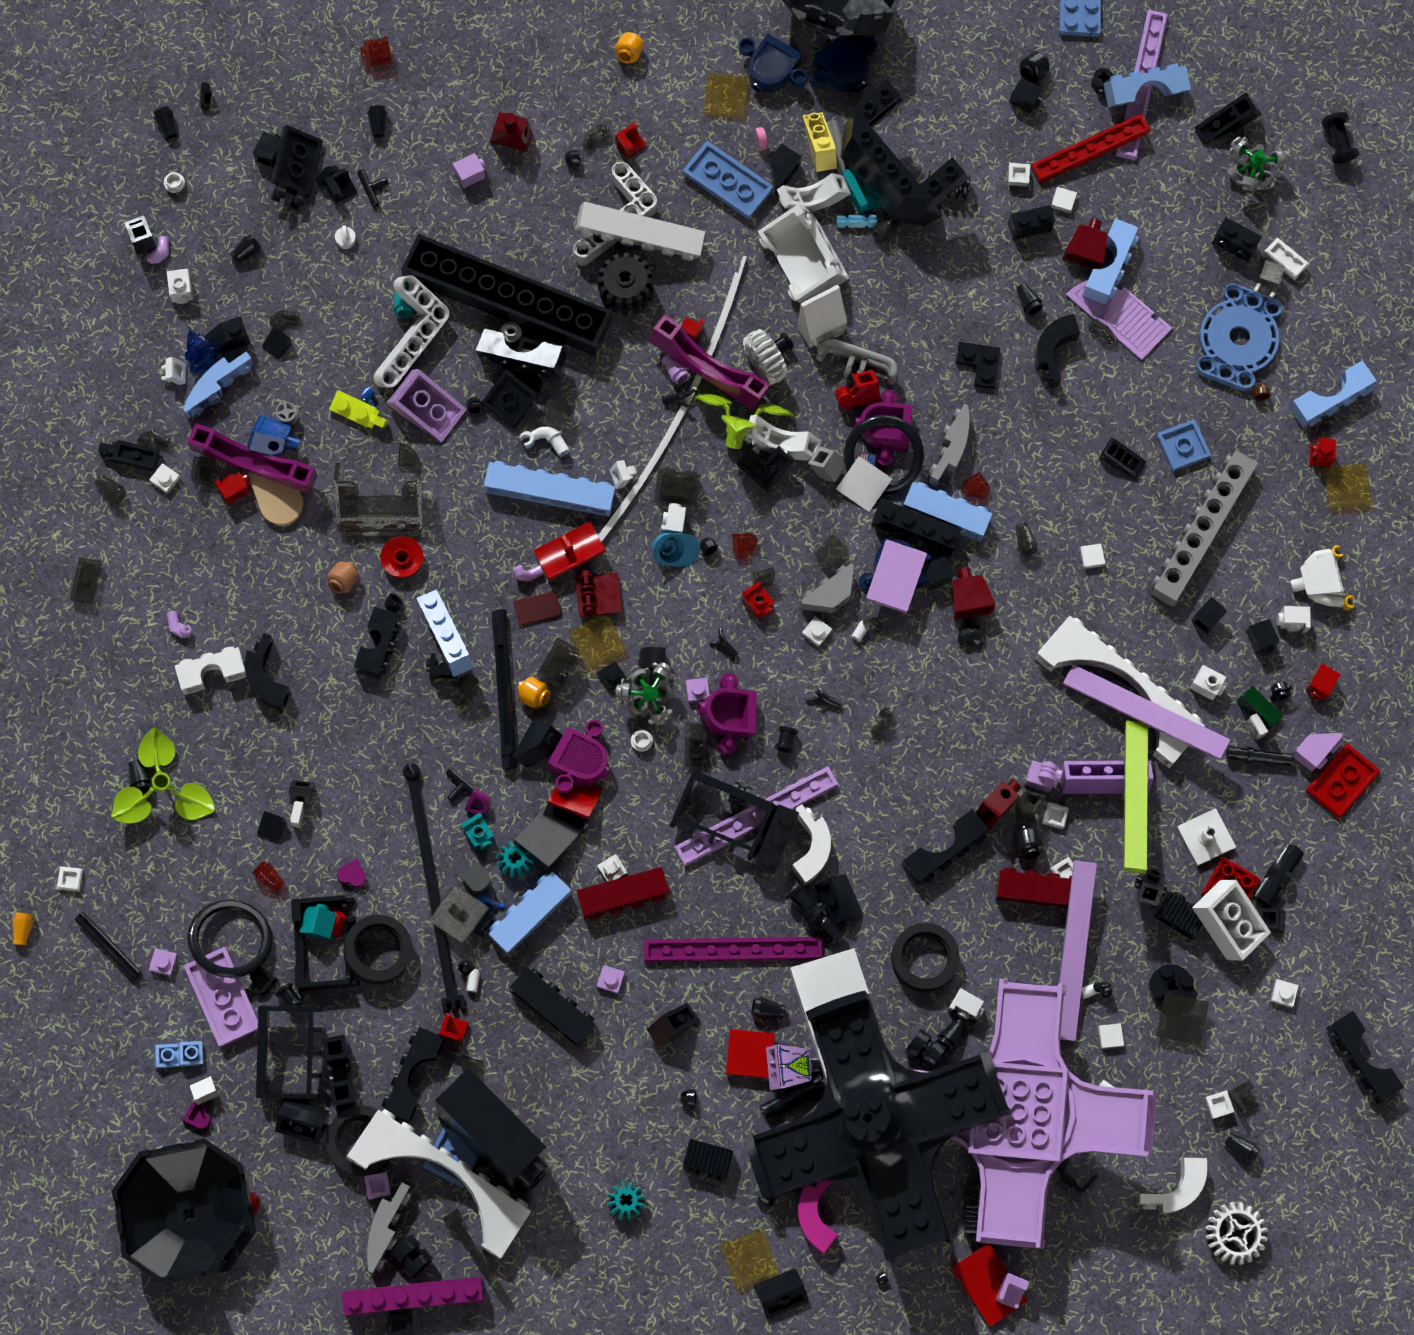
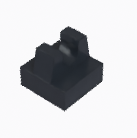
M293 780L289 786L288 794L290 795L291 803L294 804L297 801V797L302 796L304 798V805L308 806L314 792L315 783Z

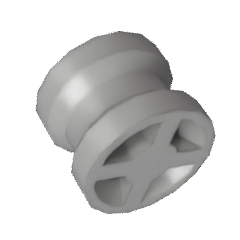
M283 402L277 406L275 412L277 420L290 427L294 426L298 421L296 407L290 402Z

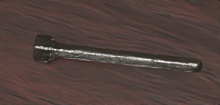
M458 1209L452 1211L443 1218L444 1223L447 1227L450 1226L451 1229H455L504 1307H511L512 1300L462 1225L463 1220L461 1218L463 1216Z

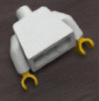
M1335 545L1331 550L1324 549L1313 552L1304 562V565L1300 567L1302 577L1291 580L1293 591L1306 590L1307 596L1310 599L1326 606L1342 607L1344 610L1354 608V605L1351 606L1347 603V600L1351 601L1354 599L1352 595L1345 598L1342 597L1345 596L1337 561L1343 554L1335 553V551L1340 549V546Z

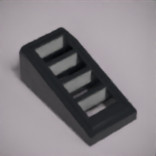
M1112 437L1099 457L1100 460L1135 480L1147 462ZM1112 448L1116 450L1113 456L1109 454ZM1119 453H1122L1123 456L1120 459V461L1117 460L1116 458L1119 455ZM1129 457L1130 461L1126 466L1123 463ZM1134 461H1136L1138 464L1133 471L1130 468Z

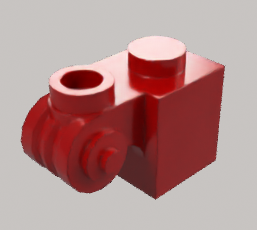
M873 370L853 374L854 386L852 389L849 390L846 386H841L835 391V397L839 406L846 411L853 409L856 405L862 407L881 402L879 381Z

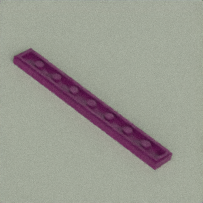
M822 937L644 939V963L817 960L823 958Z

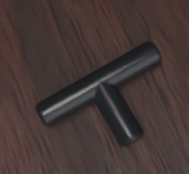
M358 170L357 174L372 207H378L380 203L374 190L387 186L389 184L387 178L384 177L370 183L365 170Z
M452 767L446 771V774L458 784L447 796L451 802H455L464 791L471 795L474 789L478 790Z

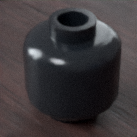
M1031 52L1021 60L1019 65L1020 74L1025 80L1031 82L1040 80L1049 72L1050 64L1048 58L1041 52Z
M1029 825L1021 826L1013 836L1016 852L1019 856L1024 857V859L1037 858L1044 849L1040 831L1035 827Z

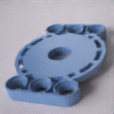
M1230 284L1223 292L1224 301L1214 306L1206 314L1199 332L1200 344L1206 356L1198 359L1195 369L1203 377L1245 392L1249 391L1255 383L1253 373L1264 368L1273 359L1278 349L1279 330L1274 319L1280 315L1282 304L1272 297L1237 284ZM1235 290L1238 293V298L1231 299L1227 292ZM1250 297L1255 298L1258 301V305L1250 306L1247 303V299ZM1267 306H1276L1278 310L1277 313H1269L1267 311ZM1221 308V311L1215 316L1212 314L1215 310ZM1207 319H1208L1209 322H1210V324H1209V326H1208V328H1207V330H1206V329H1204V327H1205V323H1206V321H1207ZM1271 327H1273L1275 338H1272ZM1242 328L1249 334L1248 343L1245 345L1233 343L1230 339L1231 330ZM1275 344L1272 354H1269L1268 351L1271 345ZM1263 359L1266 360L1263 364L1257 366ZM1208 362L1211 365V369L1209 371L1202 370L1200 363ZM1227 369L1231 377H1221L1220 370ZM1241 377L1249 378L1250 385L1243 386L1239 379Z

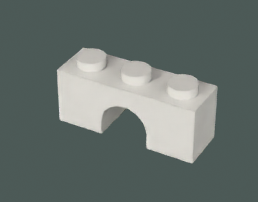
M226 647L222 649V652L216 654L206 653L201 655L199 659H185L180 661L178 665H175L180 687L184 695L204 690L203 679L210 670L221 671L226 683L246 677L239 647Z

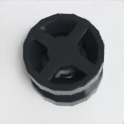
M1099 68L1095 71L1091 82L1094 91L1105 93L1104 83L1110 81V77L1113 76L1109 69Z
M737 781L734 784V787L751 793L752 787H743ZM732 795L728 799V802L739 803L740 807L743 808L747 803Z

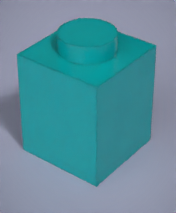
M316 904L315 907H306L300 933L316 939H330L337 913L329 911V907L323 904Z

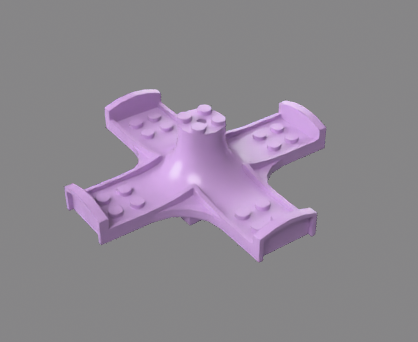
M999 979L995 1034L990 1051L993 1055L991 1059L1004 1097L1013 1114L965 1130L949 1139L959 1142L964 1146L968 1153L973 1155L979 1167L981 1190L976 1241L980 1243L1044 1249L1045 1240L1043 1236L1049 1181L1051 1175L1061 1162L1075 1154L1098 1152L1152 1158L1157 1093L1151 1090L1096 1086L1081 1081L1069 1071L1061 1057L1060 1049L1064 996H1066L1067 988L1061 983H1058V986L1012 983L1007 982L1005 979ZM914 1070V1071H918V1072H929V1071Z

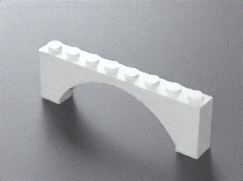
M1069 616L1034 658L1050 672L1054 668L1071 666L1073 664L1089 665L1111 671L1128 681L1143 698L1205 727L1199 716L1189 713L1183 703L1173 700L1168 696L1169 693L1163 687H1157L1152 683L1151 678L1147 674L1136 670L1130 660L1120 657L1114 647L1104 644L1100 636L1093 631H1088L1084 627L1083 622L1078 618ZM1155 729L1156 750L1153 756L1170 769L1189 745Z
M386 1109L382 1112L378 1110L346 1158L364 1170L369 1165L379 1161L402 1157L428 1160L448 1169L466 1186L477 1206L483 1235V1242L480 1247L496 1258L501 1259L531 1212L527 1209L529 1205L519 1198L515 1201L509 1197L510 1192L500 1185L497 1188L489 1183L490 1179L479 1172L476 1175L470 1171L472 1167L462 1160L457 1162L452 1159L451 1156L453 1154L443 1147L440 1150L432 1145L433 1141L423 1134L419 1137L413 1133L414 1128L405 1122L400 1124L395 1121V1115Z

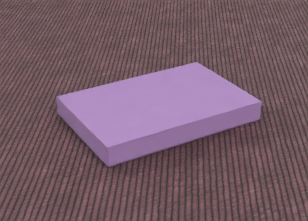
M886 539L866 600L907 614L927 553Z

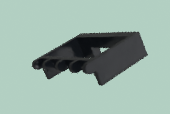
M693 769L670 827L674 828L677 821L683 822L691 826L688 835L692 836L695 828L711 834L708 841L710 844H713L715 837L730 842L731 845L728 852L733 853L736 845L750 851L747 855V860L751 861L776 805ZM695 781L766 810L752 847L681 817Z
M345 895L291 899L296 966H294L295 988L297 991L360 986V981H351V972L346 963V979L306 982L304 934L300 933L303 921L302 907L316 906V904H342V913L347 917L343 926L345 943L348 935V923L357 922L356 917H348L347 904L355 903V897L346 898Z
M297 1005L258 1006L256 1098L320 1099L321 1094L312 1092V1078H321V1073H312L313 1055H322V1050H313V1032H322V1027H314V1012H323V1007ZM270 1011L308 1012L306 1092L268 1091L267 1056Z

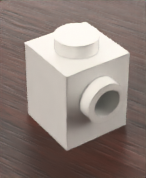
M188 269L167 271L169 295L172 303L184 304L188 300H193L191 277Z
M1202 665L1190 689L1214 700L1217 695H1222L1226 687L1223 684L1226 677Z

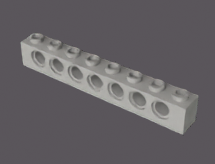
M1235 451L1232 457L1230 455L1226 457L1222 464L1225 467L1223 473L1218 472L1212 481L1215 484L1212 491L1207 489L1202 498L1205 502L1202 508L1197 506L1192 515V518L1195 519L1192 525L1187 523L1181 533L1185 537L1182 542L1177 540L1171 550L1175 554L1171 560L1167 558L1161 567L1164 570L1162 576L1157 575L1152 582L1151 587L1154 589L1151 595L1172 607L1175 605L1258 463L1238 451ZM1228 473H1234L1237 479L1230 478ZM1218 490L1225 491L1227 496H1221ZM1208 507L1215 508L1217 510V513H1211L1208 510ZM1198 524L1205 525L1207 530H1200ZM1188 542H1194L1197 548H1191ZM1177 559H1184L1187 565H1180ZM1167 576H1173L1177 582L1171 583L1168 581Z

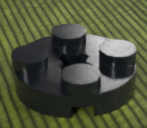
M1167 964L1152 974L1148 987L1153 1001L1158 1006L1172 1010L1180 1008L1190 1001L1194 992V980L1184 968L1178 965ZM1174 982L1177 991L1173 990L1170 993L1165 985L1166 983Z

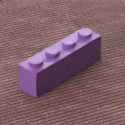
M1148 760L1147 793L1150 792L1154 779L1151 760ZM1064 761L1061 776L1062 794L1124 793V761Z

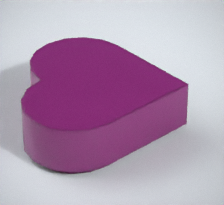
M357 859L342 866L337 871L338 880L343 884L350 883L353 887L359 888L366 882L365 873Z
M195 1101L192 1102L182 1122L198 1130L208 1129L211 1124V1118L207 1114L206 1104L197 1105Z

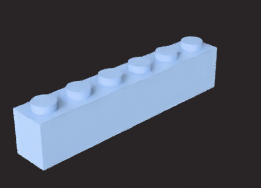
M495 461V463L489 462L484 482V492L610 517L615 496V486L608 482L595 483L587 478L574 479L570 478L567 474L559 473L554 475L542 469L533 471L528 470L527 467L522 465L513 467L508 466L504 462Z

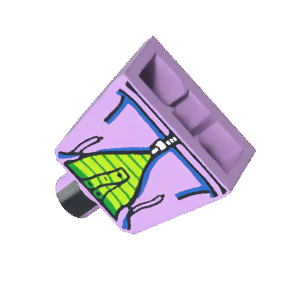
M783 1045L766 1047L770 1090L782 1089L811 1081V1072H818L820 1070L819 1059L809 1058V1050L806 1048Z

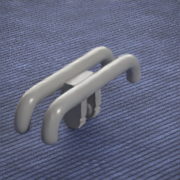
M832 338L825 339L817 348V361H822L828 353L849 359L843 375L845 377L850 375L852 366L856 361L861 363L857 373L864 372L866 365L885 371L888 374L887 383L892 386L896 382L898 367L896 362L888 356Z

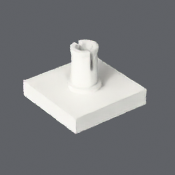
M1216 808L1176 827L1196 867L1236 848Z

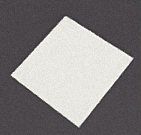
M859 456L836 490L870 512L892 478Z

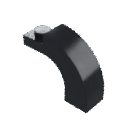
M1074 314L1061 317L1049 324L1041 334L1035 350L1036 371L1043 370V378L1045 382H1049L1050 388L1059 386L1061 381L1054 358L1055 349L1064 343L1078 340L1080 335Z
M263 633L262 638H258L254 647L256 653L249 650L246 652L244 663L246 678L253 693L261 702L283 712L291 691L289 686L277 683L265 674V663L274 640L271 635Z

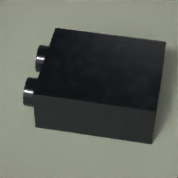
M470 1068L465 1070L435 1099L437 1116L512 1193L520 1185L527 1192H530L547 1175L546 1169L548 1165L544 1162L547 1147Z

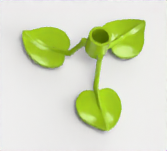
M715 394L695 396L694 400L699 399L710 405L722 406L726 410V415L721 417L727 424L726 432L728 434L725 445L730 448L741 449L744 437H747L745 435L746 430L754 429L757 425L749 420L730 416L729 405H732V402L723 396ZM759 403V408L755 413L758 416L763 412L773 415H789L791 418L794 416V414L783 407L770 403Z
M154 727L144 736L138 749V758L144 767L155 766L157 773L152 778V787L144 796L136 787H126L120 790L114 799L111 817L120 823L132 824L141 822L151 812V804L145 799L154 791L162 793L167 789L179 797L175 802V810L180 817L186 820H197L212 814L215 808L211 796L202 786L196 783H186L183 785L181 793H179L170 785L169 776L161 772L159 765L166 766L172 762L175 757V747L167 736Z

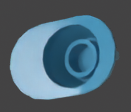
M666 532L660 534L654 542H651L653 558L655 562L662 566H688L698 558L700 553L698 540L689 534Z

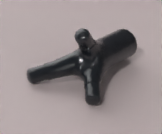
M692 389L687 392L683 390L678 394L662 396L663 404L679 403L688 408L689 404L683 399L695 393L696 390Z
M719 627V641H710L709 645L723 649L733 659L738 653L725 638L722 627Z
M821 687L815 691L818 697L805 700L806 703L819 702L836 709L841 704V701L827 695Z

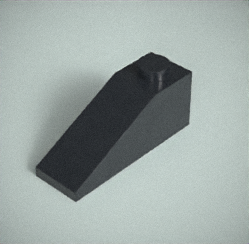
M1246 92L1195 126L1194 129L1204 145L1247 125L1262 115L1253 98Z

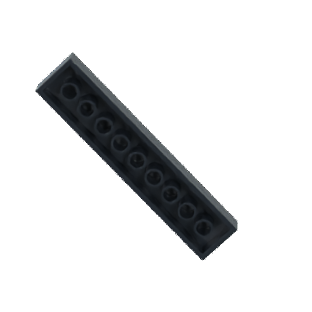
M419 233L401 268L402 276H414L428 290L508 322H514L523 328L595 357L612 322V311Z

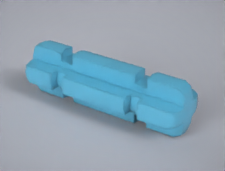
M838 215L836 225L838 228H845V226H848V228L876 227L877 216L848 215L846 217L845 215Z

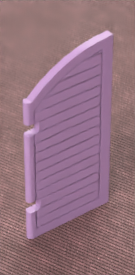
M1088 280L1078 284L1066 293V296L1140 360L1172 330V327L1160 317L1155 321L1151 317L1154 315V312L1125 287L1121 291L1117 288L1113 299L1109 298L1106 305L1083 296ZM1116 281L1114 286L1116 287L1119 282Z

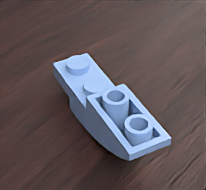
M247 352L230 363L223 357L199 379L183 408L188 419L202 414L207 406L217 404L223 396L221 387L229 386L233 383L234 378L240 374L245 375L251 370V367L254 365Z

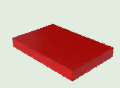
M1346 743L1305 791L1335 817L1340 819L1381 770L1350 744Z
M989 1243L951 1267V1270L989 1327L1015 1310L1013 1307L996 1301L1004 1276L1009 1272ZM1024 1295L1022 1296L1018 1307L1027 1302V1299Z

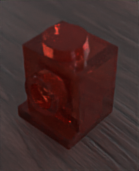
M384 36L383 39L364 41V47H360L361 58L362 60L366 59L367 66L391 64L388 36Z

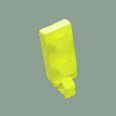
M337 390L329 410L372 429L374 424L386 428L389 421L378 416L380 411L376 407Z

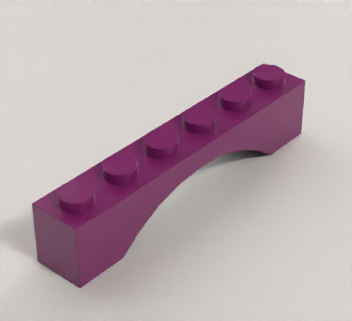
M665 314L653 328L648 342L750 410L754 411L765 396L770 386L769 383L754 373L734 369L714 359L691 339L680 324Z
M195 423L187 441L190 449L194 452L309 495L318 477L316 469L312 466L296 460L283 459L248 450L247 446L224 436L216 430Z
M472 1277L342 1291L343 1315L347 1317L410 1308L484 1302L482 1278Z

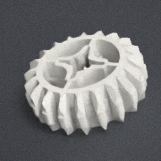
M761 329L749 333L743 341L744 350L750 360L749 362L760 378L769 383L770 386L782 381L787 376V369L781 352L774 341Z
M1233 1202L1229 1203V1209L1225 1205L1220 1206L1221 1212L1219 1210L1213 1211L1216 1218H1208V1221L1213 1226L1208 1225L1205 1227L1207 1231H1212V1234L1205 1236L1208 1240L1213 1239V1243H1210L1208 1247L1213 1248L1216 1246L1217 1250L1213 1254L1217 1256L1223 1253L1221 1261L1224 1262L1229 1257V1264L1231 1265L1235 1264L1236 1258L1239 1265L1244 1264V1258L1248 1263L1252 1262V1256L1256 1258L1260 1256L1257 1249L1261 1251L1265 1249L1264 1245L1260 1243L1267 1241V1237L1261 1236V1233L1267 1232V1228H1260V1225L1265 1222L1264 1219L1257 1221L1256 1217L1259 1216V1212L1256 1211L1250 1214L1251 1206H1248L1244 1211L1243 1203H1239L1237 1209ZM1231 1215L1241 1216L1244 1219H1246L1249 1222V1224L1244 1226L1238 1224L1236 1219L1233 1220ZM1225 1219L1227 1222V1232L1224 1236L1220 1237V1225ZM1242 1229H1245V1231L1241 1232V1235H1239L1240 1239L1238 1237H1231L1228 1239V1236L1232 1235V1232H1234V1230L1240 1231ZM1253 1230V1242L1247 1248L1246 1235ZM1233 1242L1237 1248H1240L1241 1252L1231 1251L1224 1243Z

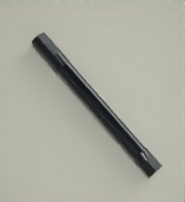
M497 609L492 612L501 759L502 769L513 770L517 768V761L512 757L516 746L507 611L505 609Z

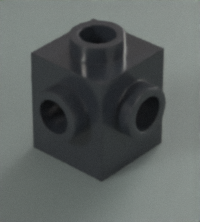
M1147 869L1146 874L1137 875L1134 888L1137 889L1136 900L1158 906L1161 896H1165L1168 883H1165V874L1155 869Z

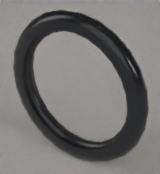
M876 415L863 420L850 432L844 447V464L848 472L855 462L854 451L856 443L867 430L882 425L892 426L901 430L912 444L914 458L909 472L899 481L888 484L881 494L892 495L908 488L917 479L924 462V447L916 429L907 421L892 415Z
M221 900L205 906L195 915L188 928L187 941L193 959L204 970L219 977L237 978L253 973L265 963L272 950L273 936L267 919L252 905L237 900ZM224 910L239 911L248 915L256 922L261 931L262 941L259 952L253 960L240 967L229 968L214 964L203 954L199 945V931L205 920L214 913Z

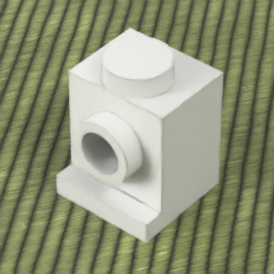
M676 503L669 504L668 512L663 514L661 534L666 532L683 534L686 515L685 507Z
M1284 606L1280 613L1277 614V626L1286 628L1289 632H1296L1302 629V633H1307L1311 628L1310 607Z
M960 988L947 1011L952 1013L953 1010H956V1014L965 1020L970 1018L978 1021L984 1011L981 1007L984 1001Z

